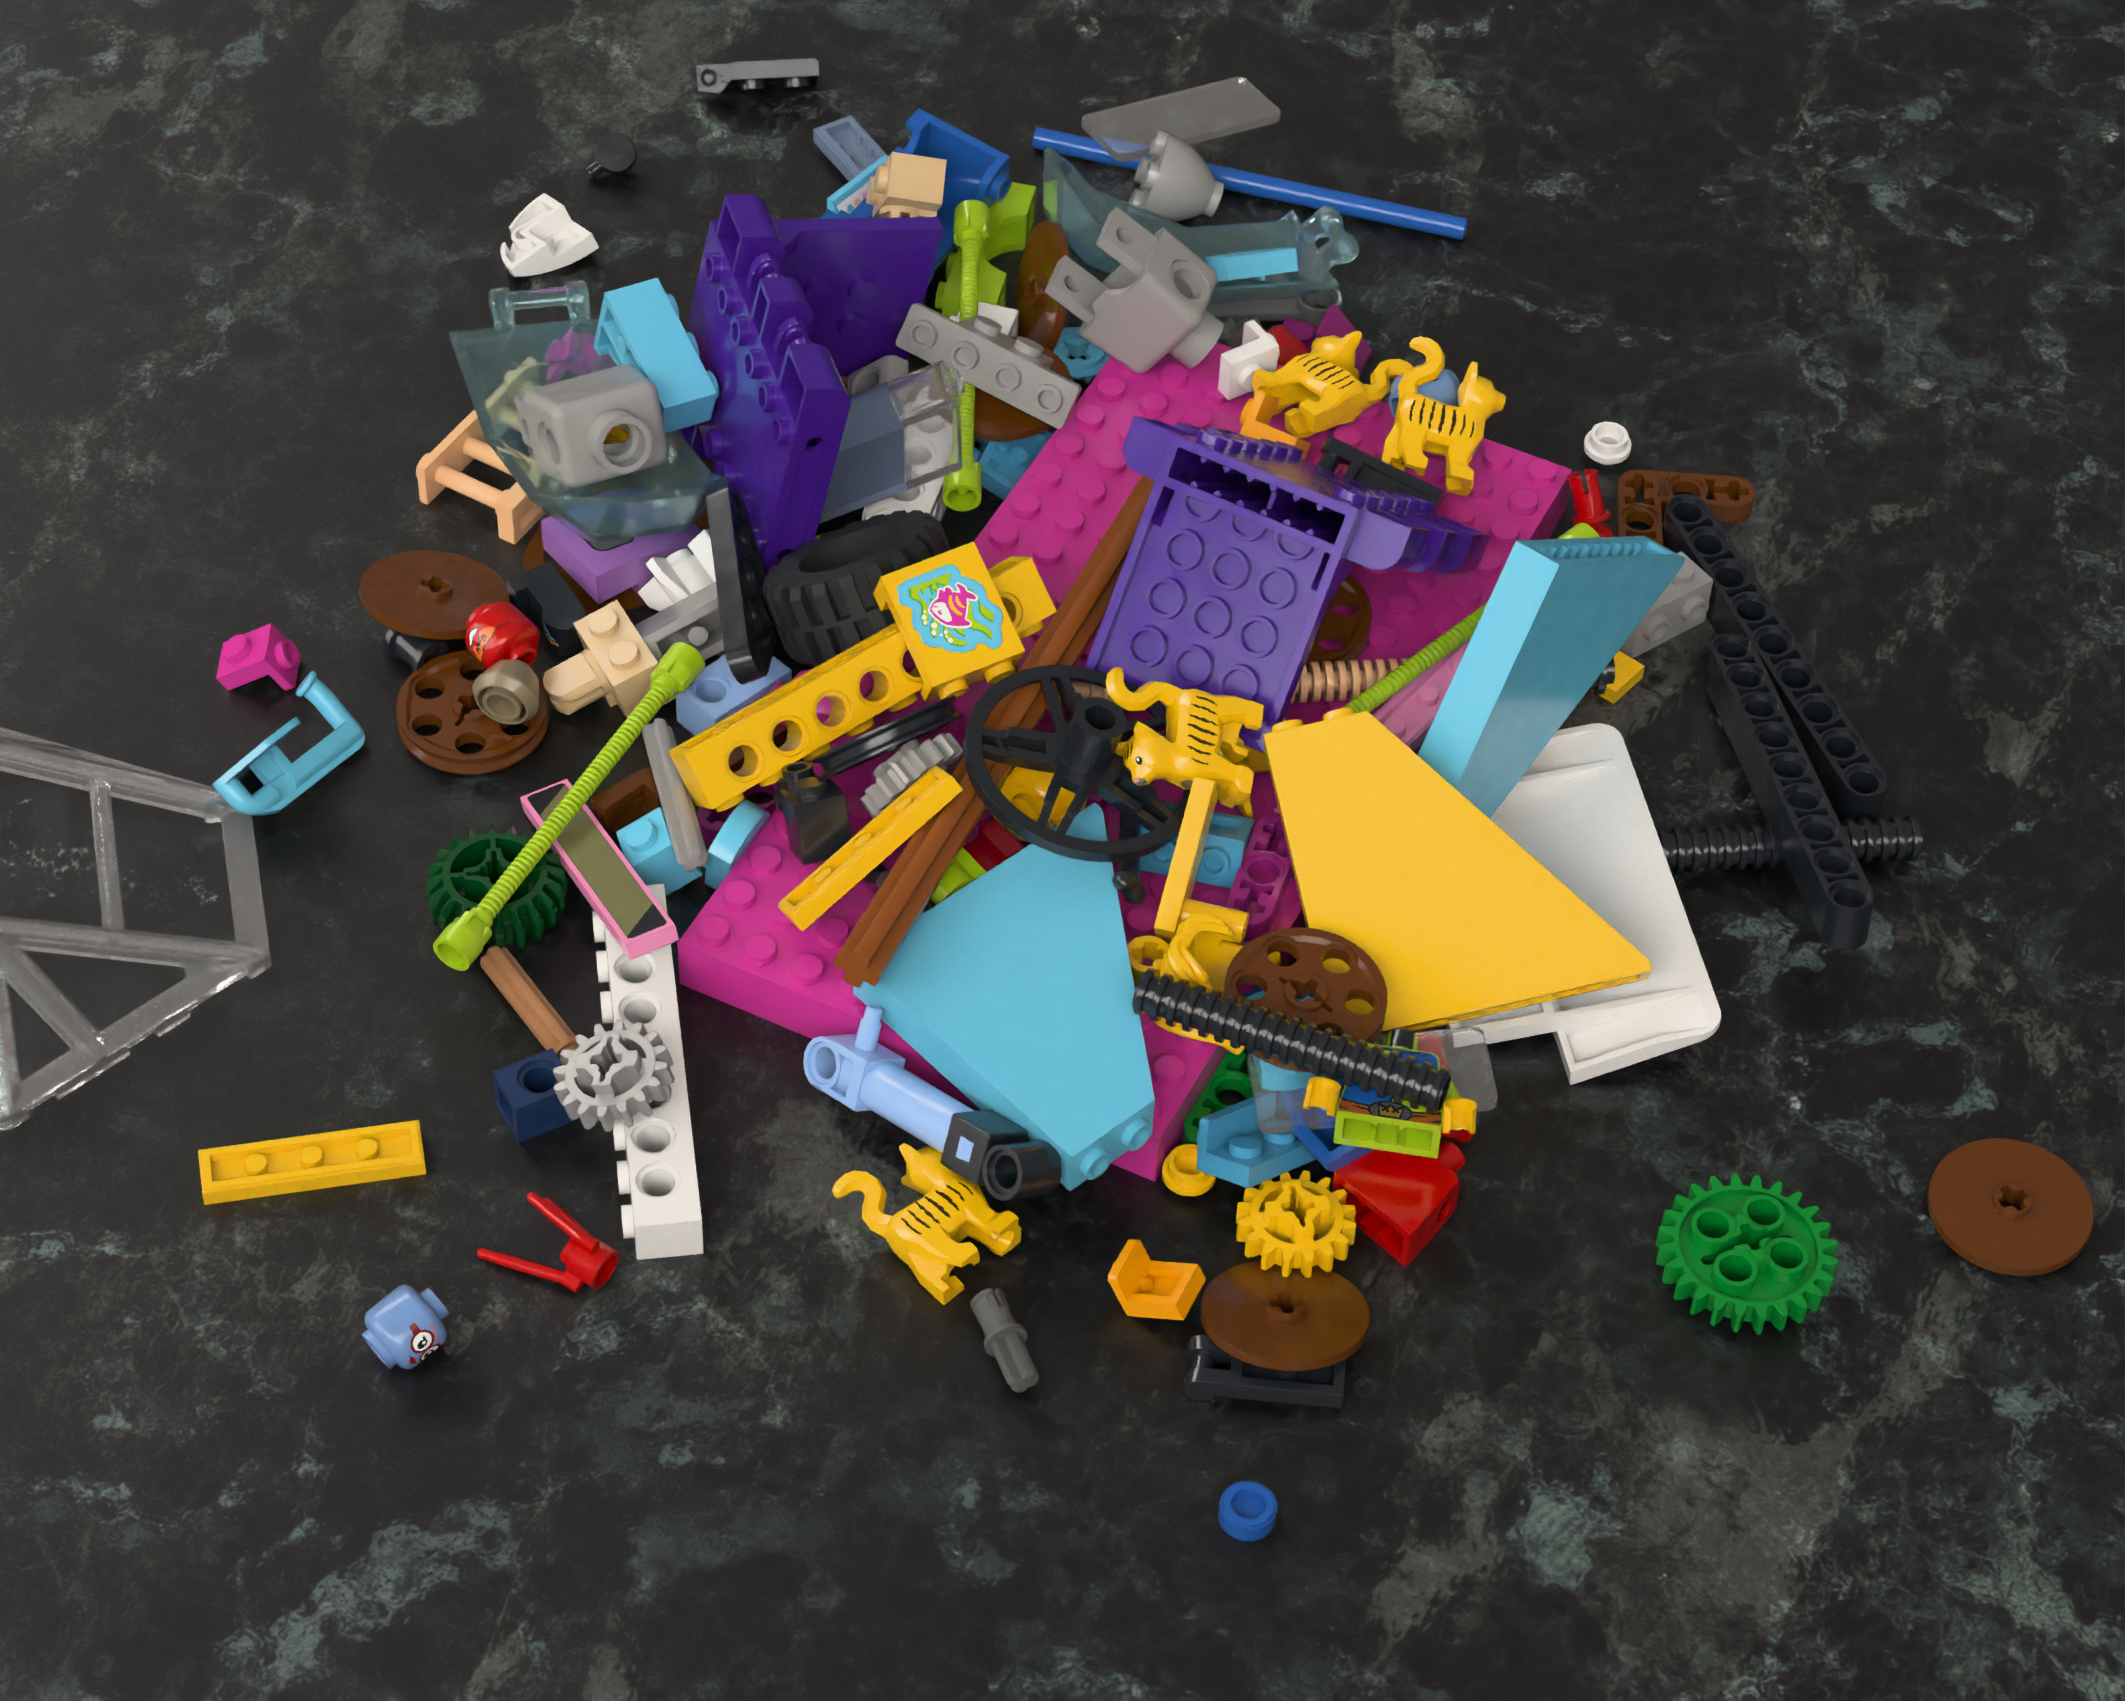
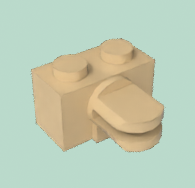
M891 152L885 163L877 166L875 177H870L868 182L866 203L873 205L872 218L937 217V211L943 202L947 160Z
M615 600L573 623L585 650L544 673V688L549 695L553 707L560 713L570 715L604 696L610 707L618 704L627 719L650 690V684L652 683L650 675L658 666V662L618 600Z

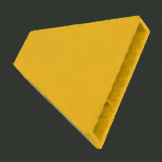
M1354 708L1336 709L1324 714V721L1303 725L1301 719L1288 720L1273 725L1271 733L1263 734L1264 750L1306 928L1324 930L1353 942L1371 957L1384 977L1388 1002L1383 1028L1377 1040L1386 1039L1388 1032L1394 1029H1406L1411 1032H1417L1648 979L1652 971L1648 958L1368 711L1355 713ZM1331 958L1321 963L1327 971L1333 974H1342L1350 970L1349 965L1340 959ZM1352 999L1344 1004L1349 1011L1358 1015H1365L1374 1010L1371 1004L1361 999Z

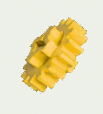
M1304 1170L1299 1179H1291L1290 1174L1286 1172L1280 1175V1180L1277 1182L1269 1179L1260 1183L1259 1190L1252 1187L1245 1189L1244 1201L1238 1202L1236 1239L1238 1242H1246L1244 1255L1247 1258L1258 1255L1262 1256L1261 1269L1266 1271L1276 1264L1281 1266L1282 1277L1288 1278L1292 1268H1300L1305 1278H1311L1313 1266L1318 1265L1328 1273L1332 1271L1334 1258L1343 1261L1347 1258L1348 1247L1354 1244L1355 1206L1345 1205L1347 1192L1344 1189L1332 1193L1329 1191L1331 1179L1327 1177L1321 1179L1318 1183L1310 1181L1309 1171Z

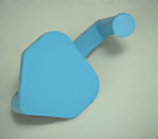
M311 671L298 687L296 695L307 698L334 728V731L293 763L288 760L277 746L301 724L297 717L290 720L260 743L212 784L225 801L237 812L248 816H264L278 813L358 751L364 744L365 734L362 727L334 693L316 678V672ZM250 769L264 785L252 795L238 780L240 776Z

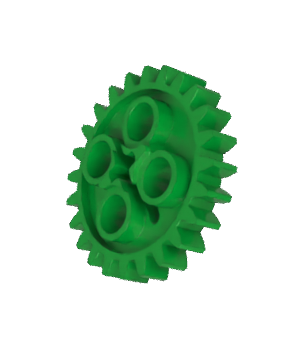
M1732 1173L1729 1186H1723L1715 1176H1711L1707 1191L1693 1183L1690 1185L1688 1198L1677 1194L1672 1210H1665L1655 1245L1659 1247L1656 1265L1664 1267L1663 1283H1677L1673 1296L1676 1301L1689 1297L1693 1299L1690 1310L1692 1315L1698 1314L1704 1309L1712 1312L1710 1325L1715 1326L1723 1317L1731 1319L1733 1332L1738 1333L1743 1321L1751 1322L1756 1334H1761L1764 1322L1770 1320L1777 1330L1784 1331L1788 1316L1799 1324L1803 1323L1807 1309L1817 1312L1820 1308L1822 1297H1828L1838 1266V1259L1834 1258L1838 1245L1837 1241L1828 1239L1831 1224L1829 1222H1816L1819 1211L1817 1206H1810L1804 1209L1799 1207L1802 1197L1801 1192L1798 1191L1787 1198L1781 1195L1782 1182L1777 1181L1768 1190L1762 1188L1760 1175L1753 1177L1750 1186L1743 1185L1737 1173Z

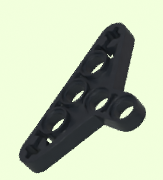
M728 482L706 492V506L726 660L737 682L745 685L767 676L772 655L779 661H784L791 657L786 653L762 593L764 578L767 572L746 505L737 487L732 482Z

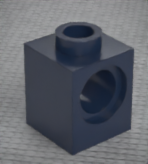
M553 1048L493 1071L496 1107L518 1143L575 1121L569 1118L554 1091L553 1086L558 1084L553 1074V1070L555 1067L563 1066Z

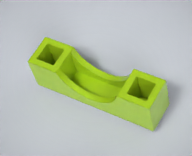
M1011 182L1010 189L1001 202L995 201L989 208L991 211L990 233L983 243V249L980 251L979 302L1006 307L1007 273L995 268L988 261L1006 252L1025 249L1035 223L1037 186ZM956 246L957 253L951 252L949 254L946 266L947 282L940 281L936 292L935 308L942 309V315L948 317L951 315L958 316L960 311L962 263L960 246Z

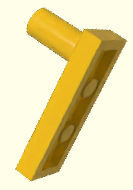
M1194 776L1154 925L1156 937L1161 938L1167 943L1171 942V939L1176 935L1178 926L1191 914L1201 912L1220 918L1227 926L1234 930L1236 934L1235 943L1242 944L1246 935L1249 922L1248 912L1191 899L1218 798L1216 783L1213 780Z

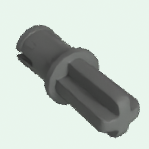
M992 1288L979 1292L971 1300L970 1306L985 1334L983 1343L985 1351L990 1356L996 1357L1005 1380L1012 1390L1017 1393L1024 1392L1028 1387L1035 1386L1039 1380V1374L1025 1345L1028 1337L1027 1332L1014 1319L1004 1291L996 1288L993 1294Z

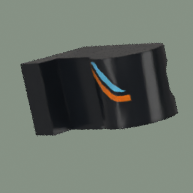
M551 562L506 579L507 592L510 595L509 602L533 621L544 635V645L551 654L559 657H571L584 650L573 623L585 617L586 611Z

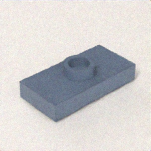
M852 115L813 129V142L848 181H851L878 159L887 155Z

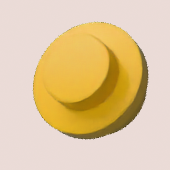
M1180 1145L1173 1149L1163 1162V1182L1176 1194L1198 1196L1209 1191L1216 1181L1215 1176L1197 1170L1198 1145Z

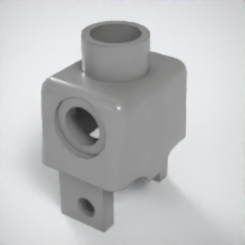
M1116 207L1108 215L1096 245L1121 263V265L1101 282L1067 255H1064L1057 262L1044 292L1083 321L1078 333L1080 336L1136 373L1147 372L1168 353L1187 368H1193L1208 355L1223 331V322L1206 310L1217 284V274L1165 227H1162L1153 235Z
M624 364L533 388L527 393L514 396L522 439L526 445L532 448L536 468L569 488H579L660 466L668 458L669 451L657 388L633 365ZM619 425L629 432L628 441L604 445L606 435L613 427Z

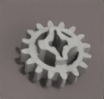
M950 732L945 735L940 733L932 741L930 738L920 743L916 739L909 741L875 769L873 774L877 782L864 791L866 795L860 799L862 805L874 819L933 766L937 765L948 774L954 771L963 757V748Z
M620 1019L616 1020L611 1031L606 1032L599 1023L594 1026L595 1036L589 1039L581 1034L575 1036L579 1046L575 1051L562 1050L560 1055L565 1065L554 1068L553 1074L558 1084L553 1087L561 1105L571 1120L580 1118L584 1128L588 1130L599 1120L605 1132H611L617 1120H623L627 1128H630L634 1123L633 1115L638 1112L647 1117L653 1115L649 1105L652 1100L666 1101L668 1096L662 1085L674 1083L675 1078L670 1069V1066L674 1063L659 1033L656 1030L647 1033L643 1023L637 1022L630 1030H627L623 1020Z

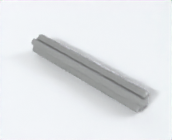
M655 718L652 724L644 725L642 729L643 740L676 861L683 865L685 871L694 872L696 867L705 866L708 860L707 851L692 798L668 752L677 746L673 730L670 726L666 725L664 719Z

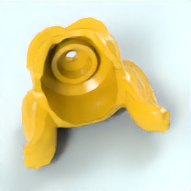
M1204 912L1191 914L1178 926L1176 935L1169 943L1168 950L1162 959L1160 977L1168 973L1174 976L1175 982H1179L1180 979L1189 980L1190 987L1194 988L1197 984L1204 985L1207 993H1211L1212 990H1219L1222 992L1223 998L1225 978L1229 965L1244 946L1235 943L1236 934L1234 930L1227 926L1220 918ZM1278 951L1268 955L1272 963L1280 965L1281 959ZM1165 1018L1154 1021L1157 1026L1181 1037L1216 1044L1235 1055L1241 1054L1244 1050L1242 1045L1239 1049L1231 1047L1229 1040H1225L1223 1043L1215 1042L1214 1035L1209 1034L1207 1038L1198 1036L1197 1029H1193L1191 1032L1183 1031L1182 1024L1179 1023L1175 1027L1166 1025Z

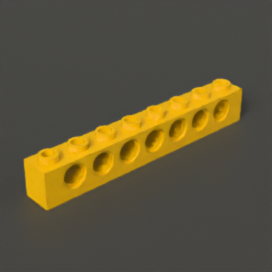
M1011 556L988 569L990 577L1020 639L1041 630L1044 627L1042 620L1057 612L1031 557ZM896 622L669 750L668 752L695 805L712 810L715 808L717 812L730 809L744 800L745 797L742 792L758 783L761 787H764L783 778L781 769L785 765L794 763L801 758L805 762L811 761L815 757L831 750L830 742L846 733L848 737H851L871 728L875 724L873 717L888 708L890 712H895L914 703L918 699L916 692L924 687V682L916 665L910 673H907L903 667V657L908 648ZM869 672L874 680V688L872 693L867 698H864L860 692V681ZM826 696L831 704V713L828 719L821 723L817 718L816 708L819 701ZM783 721L788 729V737L786 742L777 748L772 738L773 730L778 723ZM740 746L744 752V764L739 771L733 773L728 763L729 755L733 749Z

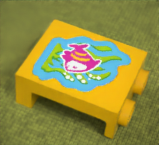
M974 541L881 576L873 592L881 612L890 609L921 675L924 687L920 693L924 702L938 697L942 700L953 695L957 699L970 690L969 685L984 679H986L988 684H995L1016 672L1015 667L1025 653V649Z

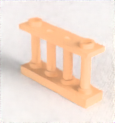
M528 356L516 369L509 371L504 376L502 382L435 449L425 454L416 466L420 502L428 505L445 487H448L492 507L497 515L499 538L514 545L569 489V487L539 471L534 461L529 463L489 445L501 431L523 440L519 418L516 417L518 413L514 396L527 393L529 390L538 387L536 359ZM473 459H476L519 480L510 489L501 491L461 473V471Z

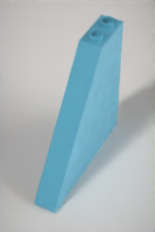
M1646 536L1516 540L1418 756L1490 819L1674 579L1686 558Z
M1093 803L1079 812L1065 835L1086 840L1108 841L1102 808L1098 804ZM1031 843L920 915L877 985L873 986L864 981L860 988L853 986V994L866 1006L870 1004L880 1006L883 1011L881 1020L981 1111L992 1110L1026 1130L1028 1133L1026 1142L1041 1140L1051 1144L1060 1157L1062 1167L1060 1183L1071 1191L1087 1179L1094 1180L1098 1178L1115 1159L1128 1150L1135 1151L1141 1148L1148 1141L1153 1131L1155 1097L1140 1016L1134 1014L1132 1006L1135 987L1118 893L1112 883L1114 875L1112 862L1073 859L1047 851Z

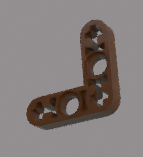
M1640 469L1629 470L1619 477L1616 490V537L1646 536L1663 546L1662 518L1665 517L1667 502L1675 496L1674 493L1682 491L1703 499L1719 522L1735 523L1744 521L1752 512L1756 493L1754 486L1749 481L1736 476ZM1635 491L1641 492L1642 503H1634ZM1707 496H1712V497H1711V500L1706 499V497H1707ZM1632 521L1644 522L1649 525L1650 529L1643 531L1635 530L1629 527L1627 523Z

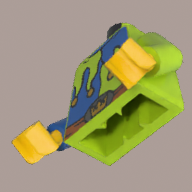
M1394 1029L1388 1032L1384 1046L1385 1053L1390 1054L1392 1050L1400 1052V1058L1406 1059L1411 1055L1417 1057L1418 1064L1423 1065L1425 1061L1433 1063V1069L1438 1071L1440 1069L1438 1056L1430 1052L1417 1051L1419 1040L1415 1033L1406 1029ZM1368 1043V1047L1373 1048L1376 1045ZM1311 1077L1308 1080L1302 1108L1317 1107L1321 1110H1326V1115L1334 1117L1337 1107L1333 1143L1438 1159L1441 1130L1443 1134H1450L1451 1129H1466L1469 1131V1134L1476 1133L1477 1104L1473 1100L1462 1098L1452 1079L1443 1106L1435 1115L1427 1114L1426 1107L1420 1106L1418 1110L1410 1108V1102L1406 1100L1402 1104H1397L1393 1102V1096L1387 1095L1386 1098L1377 1097V1091L1371 1089L1369 1093L1362 1092L1360 1085L1356 1083L1353 1087L1345 1086L1344 1079L1341 1078L1335 1081L1328 1077Z

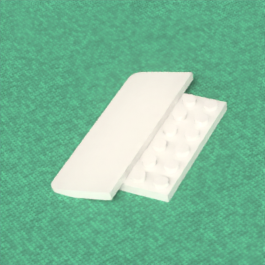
M1602 723L1557 730L1490 820L1648 958L1652 971L1647 980L1446 1025L1453 1051L1553 1032L1569 1083L1573 1085L1708 1039L1719 1028L1721 1010L1621 733L1616 728Z

